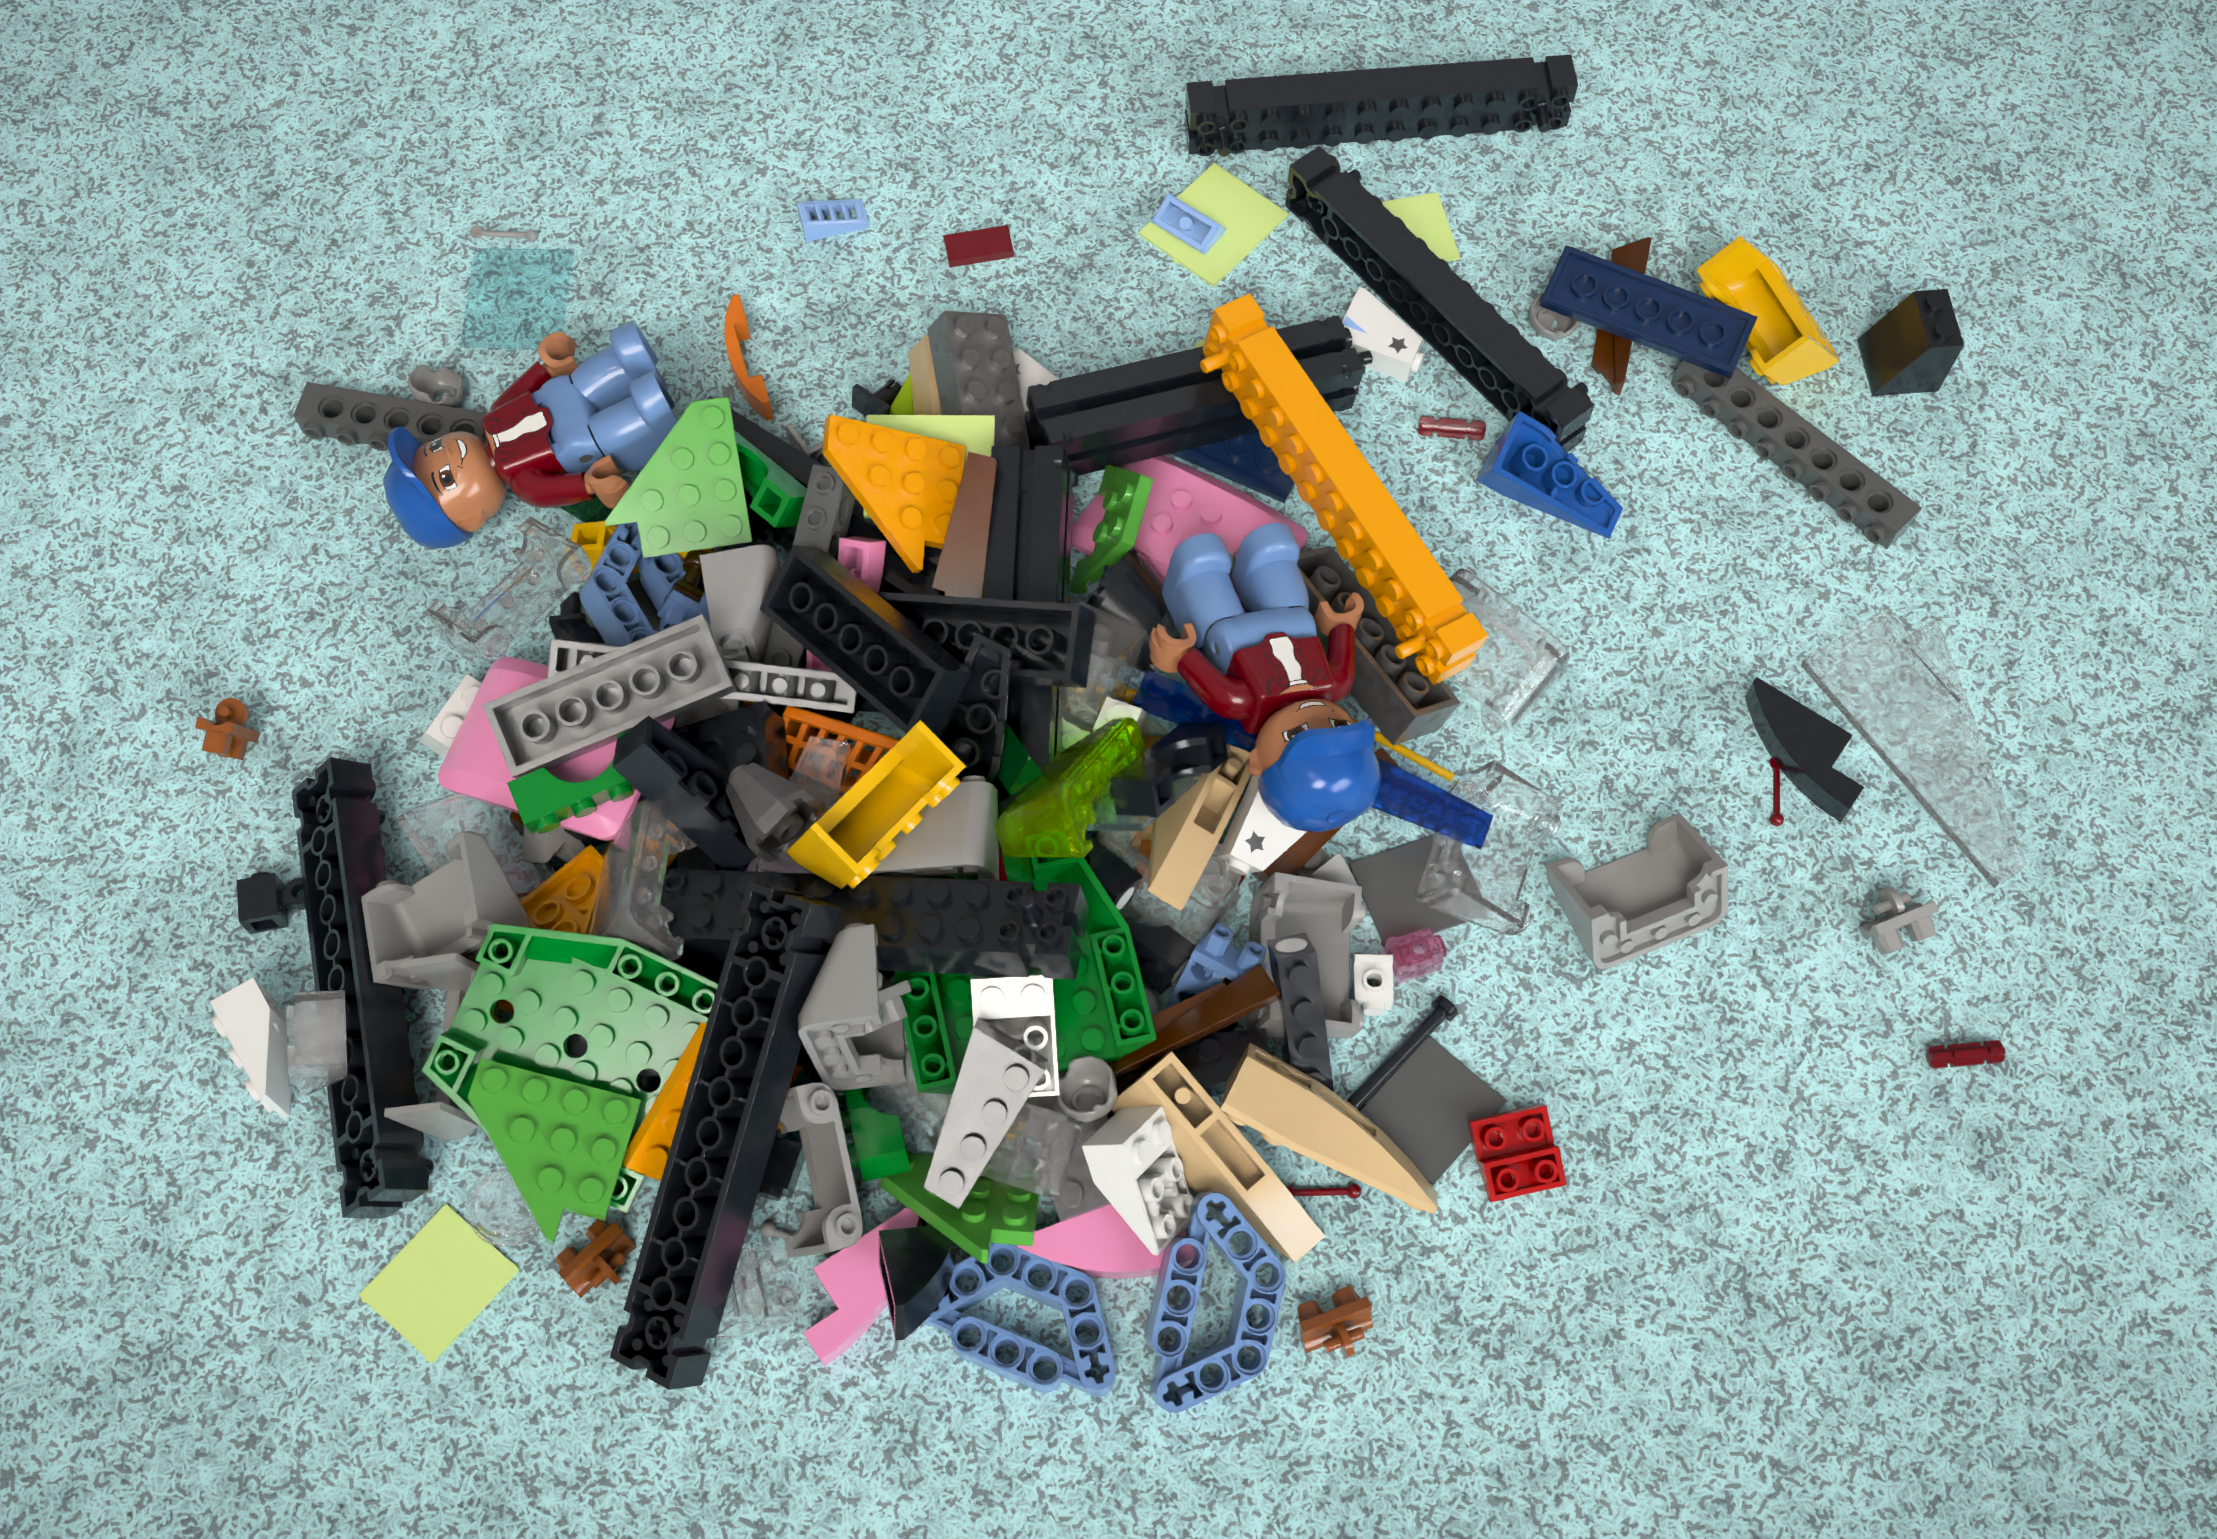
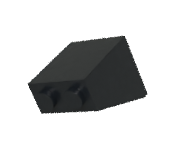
M1948 289L1912 292L1857 339L1872 396L1939 391L1964 347Z

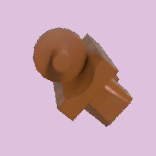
M235 698L222 700L215 709L216 722L197 717L195 728L205 731L202 751L218 754L217 756L224 758L230 757L243 760L247 743H257L260 732L243 727L248 720L249 711L242 701Z
M597 1219L587 1228L586 1236L592 1241L580 1253L574 1246L565 1248L556 1257V1261L561 1269L558 1274L580 1298L592 1287L596 1289L607 1278L615 1286L622 1281L615 1271L627 1261L625 1257L636 1246L615 1222L608 1224L603 1220Z
M1351 1286L1339 1289L1332 1295L1335 1308L1323 1313L1318 1302L1313 1300L1300 1304L1297 1307L1300 1338L1305 1353L1324 1347L1327 1353L1340 1348L1345 1358L1355 1356L1352 1343L1365 1339L1363 1331L1373 1328L1370 1313L1372 1305L1368 1297L1360 1298Z

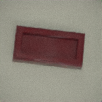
M1008 225L943 235L949 268L1014 257Z

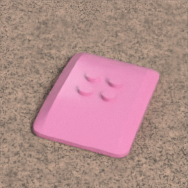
M1162 455L1125 464L1120 467L1153 479L1134 547L1129 551L1132 552L1135 549L1142 554L1163 582L1165 581L1170 559L1175 548L1184 540L1198 534L1213 533L1219 535L1224 541L1228 552L1234 554L1251 531L1266 524L1283 523L1292 530L1300 552L1304 550L1307 544V532L1297 522L1250 495L1177 460ZM1097 495L1072 524L1071 546L1088 556L1093 554L1096 544L1093 541V533L1096 526L1103 521L1106 511L1102 508L1104 497L1101 495ZM1237 594L1245 612L1247 613L1239 594Z
M506 656L499 658L491 665L440 767L438 779L441 786L450 792L519 814L507 782L516 778L511 776L482 704L548 678L547 665ZM675 717L660 724L671 731ZM617 741L547 769V771L556 778L567 782L591 780L609 767L615 755ZM635 789L633 790L634 794L629 798L619 802L609 800L598 805L597 810L588 816L581 818L572 816L561 821L559 827L599 840L609 841L615 839L625 829L641 793Z

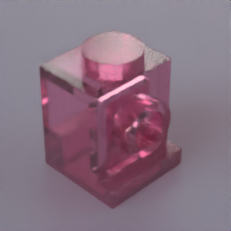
M1429 927L1397 938L1395 936L1387 939L1384 948L1385 955H1393V974L1398 984L1441 970L1444 962L1443 957L1447 955L1443 939L1440 935L1433 936ZM1422 946L1425 953L1417 954L1413 951V948Z

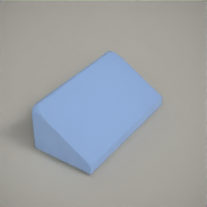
M1169 193L1151 221L1204 255L1226 231L1222 225Z

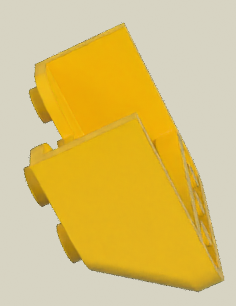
M1741 235L1696 269L1702 279L1699 286L1709 299L1714 297L1720 303L1758 316L1745 346L1752 355L1749 363L1759 376L1764 375L1771 384L1777 382L1784 386L1827 370L1840 361L1837 352L1782 270L1771 258Z
M920 720L842 798L815 822L786 853L797 864L836 887L842 889L848 884L854 889L897 846L892 839L898 832L902 830L907 835L920 823L923 817L918 812L926 804L933 809L961 783L956 776L966 766Z

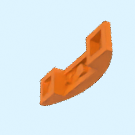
M736 294L730 300L725 318V343L732 373L740 392L749 405L765 420H772L774 418L762 374L748 377L739 341L751 339L740 295Z

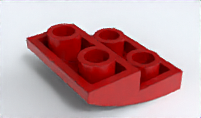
M1541 1103L1467 1120L1476 1161L1489 1202L1566 1185L1560 1149L1553 1141L1547 1105Z

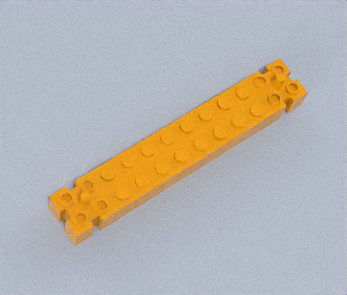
M1250 293L1214 309L1209 332L1203 345L1205 359L1200 361L1202 371L1209 373L1215 369H1222L1221 377L1225 388L1229 392L1234 393L1240 402V407L1245 417L1251 419L1259 430L1262 442L1267 447H1270L1277 456L1281 470L1286 475H1290L1297 486L1301 499L1305 503H1309L1316 513L1320 527L1324 531L1329 532L1336 543L1340 556L1348 560L1355 570L1359 584L1363 588L1368 589L1375 600L1379 613L1387 618L1394 627L1396 637L1400 642L1395 647L1397 657L1404 659L1416 653L1418 656L1415 658V663L1419 672L1423 676H1427L1433 686L1468 668L1476 656L1475 651L1482 647L1489 635L1472 612H1466L1461 604L1463 598L1275 328L1267 326L1263 320L1265 314Z

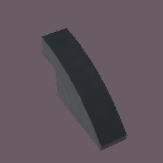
M1756 677L1745 696V700L1755 729L1766 750L1774 758L1781 771L1801 793L1817 807L1841 823L1864 789V786L1832 768L1853 735Z
M922 1219L921 1227L879 1230V1268L895 1341L907 1338L931 1315L941 1302L951 1282L955 1267L956 1244L924 1219Z

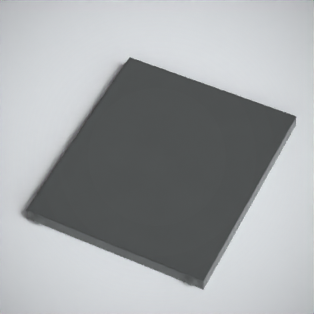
M1451 829L1348 864L1358 886H1362V897L1381 938V945L1385 950L1489 915L1488 908L1481 897Z
M1429 1036L1360 1112L1380 1128L1414 1163L1428 1182L1434 1185L1472 1142L1467 1120L1496 1114L1505 1105L1507 1100Z

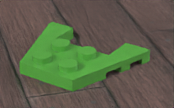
M1106 465L1098 495L1104 497L1102 508L1106 511L1103 521L1096 526L1093 533V541L1096 542L1093 554L1077 562L1069 591L1084 595L1088 589L1086 587L1088 581L1096 583L1102 577L1105 565L1113 567L1134 547L1153 479L1119 467Z

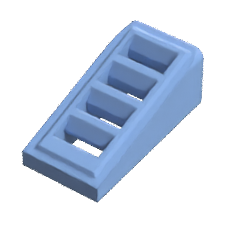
M862 199L797 203L806 242L870 228ZM855 210L858 219H851L849 211ZM843 213L844 219L838 220L837 214ZM830 215L831 220H825L824 216Z

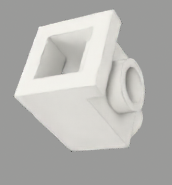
M1354 955L1351 965L1352 999L1358 1002L1359 1008L1364 1011V1015L1378 1016L1384 1014L1385 1010H1391L1394 1002L1393 955ZM1367 981H1379L1381 985L1371 987Z

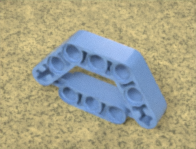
M637 522L618 524L605 544L580 592L581 603L606 644L626 646L659 632L653 630L626 584L635 564L640 571V582L657 611H659L666 595L675 583L682 579L686 573L683 570V561L677 553L643 558Z
M1212 1191L1201 1192L1196 1195L1190 1206L1191 1215L1186 1236L1175 1237L1164 1249L1146 1327L1145 1340L1147 1345L1153 1352L1159 1355L1155 1375L1150 1385L1151 1397L1156 1404L1172 1413L1189 1409L1258 1376L1264 1371L1269 1360L1286 1281V1271L1283 1264L1231 1200L1224 1194ZM1206 1203H1218L1219 1206L1215 1209L1216 1214L1222 1221L1231 1223L1222 1226L1214 1218H1205L1208 1212V1208L1205 1206ZM1242 1231L1246 1237V1246L1241 1252L1234 1254L1229 1247L1230 1237L1233 1233ZM1210 1240L1240 1277L1227 1339L1182 1361L1189 1343ZM1189 1244L1194 1251L1193 1261L1188 1266L1180 1267L1176 1260V1253L1181 1246ZM1268 1263L1272 1269V1277L1268 1283L1259 1285L1255 1278L1256 1269L1261 1264ZM1176 1285H1181L1185 1292V1299L1180 1306L1172 1308L1167 1302L1168 1291ZM1260 1304L1263 1309V1318L1257 1325L1250 1326L1246 1320V1313L1252 1305ZM1173 1327L1176 1333L1174 1344L1166 1349L1160 1348L1157 1342L1159 1332L1163 1328ZM1251 1345L1254 1349V1359L1248 1366L1240 1367L1237 1361L1238 1352L1242 1347ZM1208 1363H1215L1218 1370L1216 1379L1210 1384H1202L1200 1380L1202 1367ZM1190 1381L1191 1384L1196 1388V1391L1193 1392V1390L1185 1384L1189 1383ZM1169 1382H1172L1177 1387L1182 1386L1175 1391L1176 1399L1173 1401L1163 1396V1394L1168 1392L1167 1384Z
M991 1244L988 1264L979 1262L973 1256L956 1264L949 1284L952 1297L956 1301L950 1303L949 1296H946L945 1293L938 1304L939 1309L932 1312L923 1322L927 1326H932L950 1334L953 1349L957 1356L963 1360L1038 1392H1053L1059 1388L1061 1383H1065L1090 1396L1102 1397L1108 1394L1115 1384V1363L1093 1280L1080 1271L1029 1253L1017 1245ZM1000 1256H1008L1014 1261L1012 1268L1005 1272L995 1270L992 1264ZM1043 1271L1050 1275L1051 1281L1047 1286L1038 1288L1030 1284L1029 1278L1035 1272ZM973 1276L979 1281L976 1289L967 1293L957 1288V1283L962 1277ZM1082 1287L1088 1292L1089 1296L1084 1302L1075 1304L1067 1299V1292L1071 1288ZM1003 1288L1061 1311L1074 1361L1059 1355L1052 1349L977 1317L962 1314V1312ZM1084 1326L1095 1328L1099 1334L1098 1338L1090 1344L1082 1343L1076 1337L1077 1331ZM968 1330L977 1331L981 1335L980 1342L972 1348H966L959 1344L960 1336ZM1005 1346L1014 1347L1019 1352L1018 1358L1011 1364H1003L996 1358L997 1352ZM1097 1354L1099 1370L1101 1372H1108L1103 1375V1382L1100 1384H1096L1095 1379L1092 1377L1087 1378L1091 1375L1089 1356ZM1049 1362L1056 1367L1057 1372L1050 1380H1040L1034 1375V1369L1038 1364Z

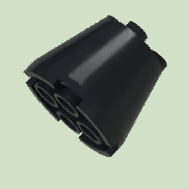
M1134 549L1132 552L1128 551L1100 581V586L1088 599L1087 605L1083 604V606L1096 613L1092 649L1096 651L1105 650L1111 658L1152 677L1158 670L1150 659L1149 639L1153 628H1157V625L1160 624L1166 627L1167 634L1172 638L1180 639V635L1163 599V580L1148 560Z

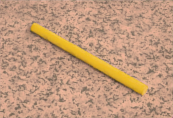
M1374 730V740L1450 782L1453 780L1454 773L1401 744L1393 746L1381 733Z

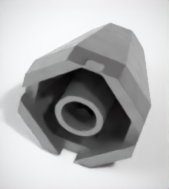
M754 762L736 767L728 778L726 793L746 843L758 857L769 863L778 860L774 853L780 850L788 855L786 851L819 820L816 817L817 811L823 814L826 807L815 795Z

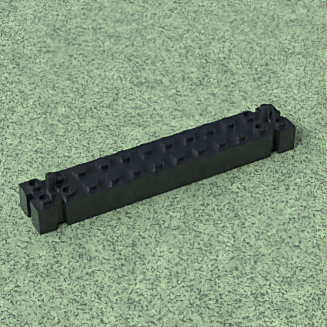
M1569 54L1546 56L1544 62L1534 63L1533 57L1228 79L1225 80V85L1213 86L1212 81L1187 82L1185 99L1187 109H1185L1184 126L1188 155L1209 156L1214 153L1215 149H1218V154L1225 157L1230 153L1239 154L1245 150L1262 149L1263 151H1273L1276 148L1284 147L1303 149L1310 145L1324 144L1333 147L1340 143L1357 142L1359 144H1368L1371 141L1377 140L1398 142L1404 138L1417 137L1428 140L1435 136L1452 135L1454 137H1462L1471 133L1492 135L1499 131L1511 130L1521 133L1530 130L1533 125H1538V130L1545 133L1549 130H1556L1568 125L1571 113L1569 102H1574L1578 81L1572 55Z
M1318 146L1289 166L1288 183L1292 188L1286 193L1285 206L1301 222L1305 221L1311 227V231L1509 422H1511L1517 412H1523L1550 428L1557 436L1555 440L1566 452H1569L1583 441L1587 429L1585 423L1590 420L1595 406L1587 395L1588 387L1586 384L1579 382L1570 388L1567 385L1568 379L1561 369L1555 368L1543 356L1539 348L1532 346L1522 337L1518 329L1505 321L1491 303L1485 302L1467 281L1462 280L1451 270L1445 260L1437 257L1428 248L1423 239L1417 238L1399 217L1394 216L1383 206V203L1377 196H1373L1361 185L1362 177L1358 170L1354 169L1349 173L1346 170L1341 172L1340 164L1336 157L1331 154L1329 155L1321 146Z
M330 757L315 770V779L306 778L292 790L294 816L295 818H300L301 827L296 833L337 1172H343L344 1184L339 1187L342 1218L382 1219L391 1216L403 1208L404 1202H412L429 1190V1175L433 1172L434 1164L430 1159H419L418 1152L424 1144V1134L422 1131L384 1117L385 1108L419 1104L413 1076L414 1060L410 1054L408 1040L409 1024L405 1018L403 1003L404 988L373 982L361 901L363 895L375 889L378 883L387 880L384 863L385 849L382 846L380 825L384 823L386 815L384 811L377 810L376 803H371L370 801L376 792V783L373 780L371 764Z
M626 867L618 892L624 905L613 908L605 933L608 937L624 938L651 952L659 951L668 960L725 963L734 928L743 929L747 915L739 911L748 880L779 884L804 893V897L817 898L842 908L833 939H825L820 952L824 955L828 954L836 935L844 930L847 925L852 923L874 924L878 933V945L876 946L877 969L881 971L1029 978L1030 969H1041L1044 978L1076 980L1082 952L1076 937L1085 936L1089 907L1081 885L1075 883H1048L1046 891H1036L1033 882L867 876L854 889L848 884L840 889L816 874L670 868L669 873L665 877H661L656 868Z
M748 880L739 911L747 915L743 929L734 928L623 1309L630 1313L628 1325L618 1327L610 1354L611 1359L632 1370L647 1368L645 1377L668 1390L703 1384L711 1353L706 1350L705 1344L708 1338H716L801 1049L802 1041L798 1032V1015L827 956L820 952L825 939H833L842 909L817 898L804 897V893L779 884Z

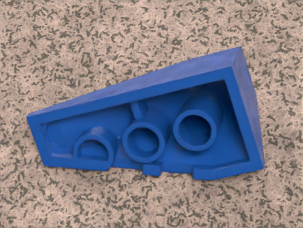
M1521 411L1517 412L1489 451L1476 481L1500 495L1609 539L1623 510L1622 506L1596 478H1590L1577 464L1579 460L1572 452L1568 454L1555 440L1557 436L1550 428Z

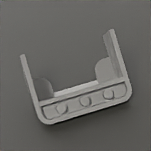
M457 953L402 960L401 969L447 991L443 1033L448 1031L479 964ZM497 1001V1003L494 1006V1014L496 1018L498 1015L499 1001ZM438 1086L436 1102L385 1108L384 1117L444 1141L463 1139L479 1127Z

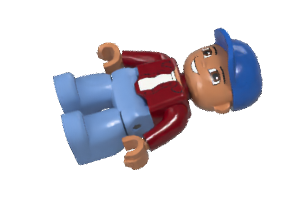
M634 320L613 329L609 336L611 346L595 353L579 365L573 358L577 344L572 337H568L563 332L551 333L545 337L538 348L539 356L544 363L541 365L536 361L497 397L491 405L490 412L482 417L481 425L488 442L487 444L478 436L465 431L450 432L428 442L421 443L404 427L392 429L387 440L392 462L384 475L383 484L386 501L403 530L418 545L427 548H449L459 545L472 538L474 531L481 528L486 521L497 514L505 499L506 484L520 501L533 507L556 508L593 500L596 494L604 506L615 508L630 487L627 481L619 477L621 475L620 469L626 471L642 470L678 422L677 417L672 411L675 403L668 392L667 383L655 366L658 363V358Z
M1266 524L1251 531L1244 538L1232 571V581L1229 576L1231 557L1222 538L1213 533H1202L1192 536L1175 548L1162 589L1163 599L1172 616L1180 639L1169 636L1166 632V627L1158 624L1157 628H1153L1149 639L1151 661L1162 671L1168 673L1178 672L1192 691L1215 714L1224 719L1240 720L1247 733L1258 734L1255 749L1250 752L1248 758V770L1251 774L1260 776L1258 779V790L1261 799L1268 811L1283 825L1296 830L1318 833L1336 829L1357 819L1358 816L1364 814L1373 805L1381 786V771L1373 751L1374 726L1370 719L1355 723L1343 708L1334 703L1344 699L1354 684L1355 630L1364 609L1363 599L1358 593H1351L1342 613L1333 612L1328 601L1320 602L1315 617H1313L1308 611L1309 596L1307 587L1297 565L1300 557V548L1292 530L1286 524ZM1235 588H1236V590H1237V592H1238V594H1239V596H1240V598H1241V600H1242V602H1243V604H1244V607H1245L1247 613L1245 612V610H1244V608H1243V606H1242V604H1241V602H1240V600H1239V598H1238V595H1237V593H1236V591H1235ZM1316 624L1320 631L1328 637L1327 654H1325L1320 638L1317 637Z

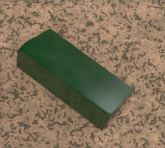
M1005 722L1002 762L998 778L1012 796L1043 773L1007 722Z

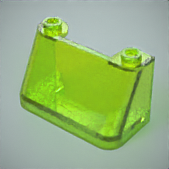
M1114 718L1057 754L1041 771L1043 774L1032 781L1009 805L995 826L996 836L1000 842L1004 857L1084 858L1093 845L1091 840H1085L1087 824H1093L1097 820L1092 801L1108 785L1110 778L1146 751L1138 724L1133 718Z

